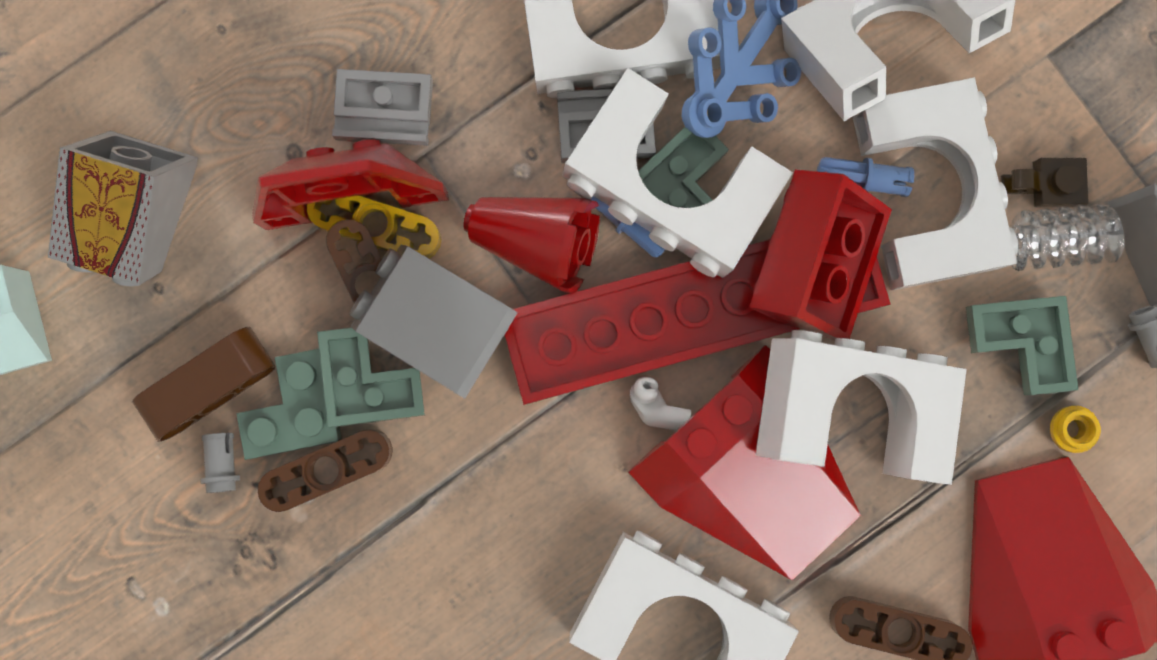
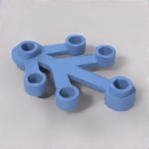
M714 0L713 12L718 20V31L711 27L697 29L690 34L688 39V48L693 55L695 92L683 104L682 121L690 132L701 138H710L718 135L723 130L726 121L749 119L754 123L770 122L776 117L778 104L775 97L768 93L752 95L748 101H726L736 86L772 83L776 87H788L798 83L801 69L798 61L794 58L777 59L772 64L750 66L776 26L782 24L781 18L797 10V0H755L754 10L757 20L740 46L738 44L737 20H740L746 12V1L729 0L732 6L730 13L727 7L728 0ZM703 37H705L707 40L706 50L703 48L702 45ZM720 52L721 74L714 83L711 57L716 56ZM784 67L786 69V78L783 73ZM761 102H762V104H763V113H762V114H761V112H760V104H761Z

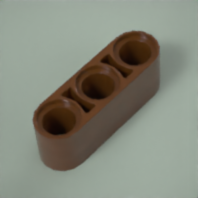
M245 327L226 336L139 393L132 402L157 442H162L181 433L274 371L276 366L251 327Z

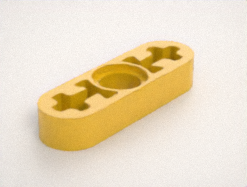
M361 196L336 199V205L344 211L354 213L352 220L358 221L361 224L365 216L371 212L377 211L386 215L388 225L385 232L380 236L371 237L376 248L386 251L391 248L397 252L402 244L413 249V243L408 238L399 235L396 237V245L390 244L397 233V219L402 218L404 220L400 227L403 230L417 233L420 226L425 227L427 236L431 238L429 245L421 244L418 250L415 251L430 259L440 249L441 233L437 226L427 217ZM332 200L307 204V213L310 220L326 232L334 223L346 219L332 215L329 221L325 222L326 215L320 212V207L322 204L330 205ZM354 204H358L359 207L354 212ZM342 228L339 231L342 237L357 242L362 240L359 232L350 233L346 228Z

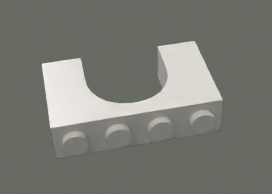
M524 0L537 94L547 93L548 97L557 98V93L575 91L578 88L593 86L594 90L614 89L627 68L653 84L662 83L668 79L667 76L686 74L687 78L694 79L693 55L688 48V39L690 34L697 29L711 27L718 31V20L713 12L714 0H662L664 23L658 33L648 42L625 50L603 47L587 37L577 23L572 0ZM703 37L702 45L703 48L706 50L707 40L705 37ZM720 52L716 56L711 57L713 69H719Z
M814 0L798 7L797 10L781 18L784 50L790 58L797 60L801 71L842 120L846 121L886 99V66L857 35L858 31L870 20L896 11L922 13L939 22L968 53H971L1011 31L1015 0Z
M627 68L566 161L562 176L568 180V187L578 195L586 199H591L594 196L609 206V213L619 221L627 225H633L635 222L651 232L649 234L650 239L660 247L668 251H674L676 248L692 258L690 264L701 273L710 277H715L717 274L724 278L737 265L793 172L754 147H751L738 163L718 197L713 201L693 208L675 207L660 201L643 184L637 169L636 155L638 145L662 110L669 93Z
M975 77L888 94L886 99L853 116L861 156L905 147H925L947 158L956 169L961 181V205L957 215L946 228L893 239L881 246L891 291L997 270L1017 264L1018 239L1015 231L1009 228L1005 211L1008 205V195L1004 184L998 181L995 168L997 147L994 139L988 136L984 119L987 113L986 99L984 94L978 91Z
M792 330L791 338L772 339L756 456L824 467L831 415L835 401L848 383L863 375L874 382L880 389L888 407L889 427L882 474L952 485L967 369L947 366L948 357L920 353L917 360L906 358L907 350L902 348L877 346L876 353L864 351L865 342L859 340L835 338L834 345L821 343L822 334L810 331Z
M638 530L634 537L625 532L622 533L570 631L569 643L600 660H617L635 623L650 605L671 596H687L709 605L719 616L723 641L717 660H785L799 632L791 622L787 621L790 613L782 607L764 599L761 606L745 598L748 590L724 576L721 577L719 583L702 575L705 568L703 565L679 553L676 560L659 551L662 543Z

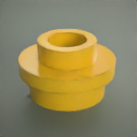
M1066 406L1058 410L1053 416L1050 423V434L1054 443L1060 449L1071 453H1082L1090 450L1097 443L1101 434V426L1095 414L1089 409L1082 406ZM1071 421H1075L1079 428L1078 434L1073 438L1069 436L1067 431L1068 424Z

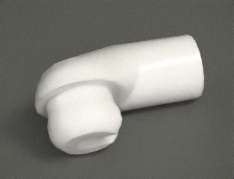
M651 377L637 379L630 389V400L644 424L676 431L691 417L690 409L667 406L658 390L659 385L656 380Z

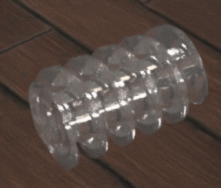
M1105 203L1092 207L1080 205L1073 209L1060 207L1054 211L1044 208L1037 210L1035 213L1030 210H1023L1015 215L1010 226L1015 231L1018 239L1017 264L1012 265L1016 271L1024 270L1027 260H1029L1031 267L1035 270L1044 268L1047 259L1053 268L1062 267L1065 259L1072 266L1081 265L1085 258L1091 265L1100 263L1103 257L1109 263L1117 262L1122 256L1125 246L1122 222L1117 212Z

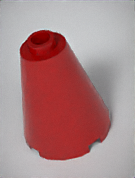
M481 197L475 205L471 204L467 208L463 227L468 232L471 243L561 291L575 293L584 281L583 278L576 277L581 265L590 267L598 240L600 215L592 214L591 210L599 205L597 201L586 198Z

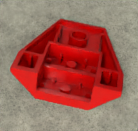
M371 139L355 142L353 149L335 152V149L331 147L310 149L306 151L307 157L291 159L259 176L252 217L254 224L265 230L312 223L307 213V204L389 191L401 206L406 208L449 201L445 186L437 178L389 144H381L380 140Z
M764 345L730 376L732 379L666 441H660L628 473L660 508L788 579L793 580L861 515L828 444L824 467L756 456L770 349L767 345Z
M1067 456L975 480L968 631L976 660H1120L1146 653L1157 642V591L1155 584L1082 475Z

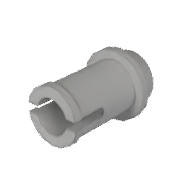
M1150 305L1130 313L1131 323L1127 326L1130 331H1136L1149 360V366L1157 368V305Z
M234 433L202 435L205 478L200 479V484L206 485V493L236 490L235 481H240V475H235Z

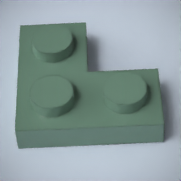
M684 127L638 171L639 176L649 192L660 201L680 208L699 207L713 200L696 182L720 161L729 149L716 136L701 138Z
M1066 296L965 307L971 353L1018 349L1024 395L1079 390Z
M353 328L317 332L327 426L329 428L425 416L419 370L410 368L372 373L367 338L357 333Z
M319 349L274 357L283 404L236 413L245 460L342 440L340 427L329 428L327 426Z

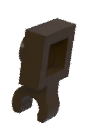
M1040 158L1033 161V169H1015L1011 171L1012 175H1001V182L1004 184L1007 194H1034V208L1082 207L1089 204L1087 158Z

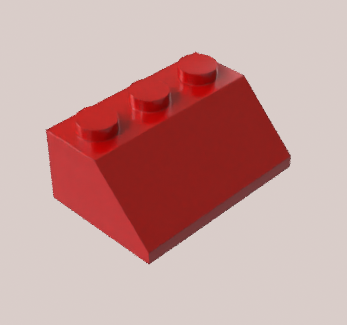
M795 169L789 188L784 196V203L774 233L769 241V248L759 278L754 285L749 307L778 322L805 331L820 333L822 337L834 341L835 338L850 339L892 209L844 174Z

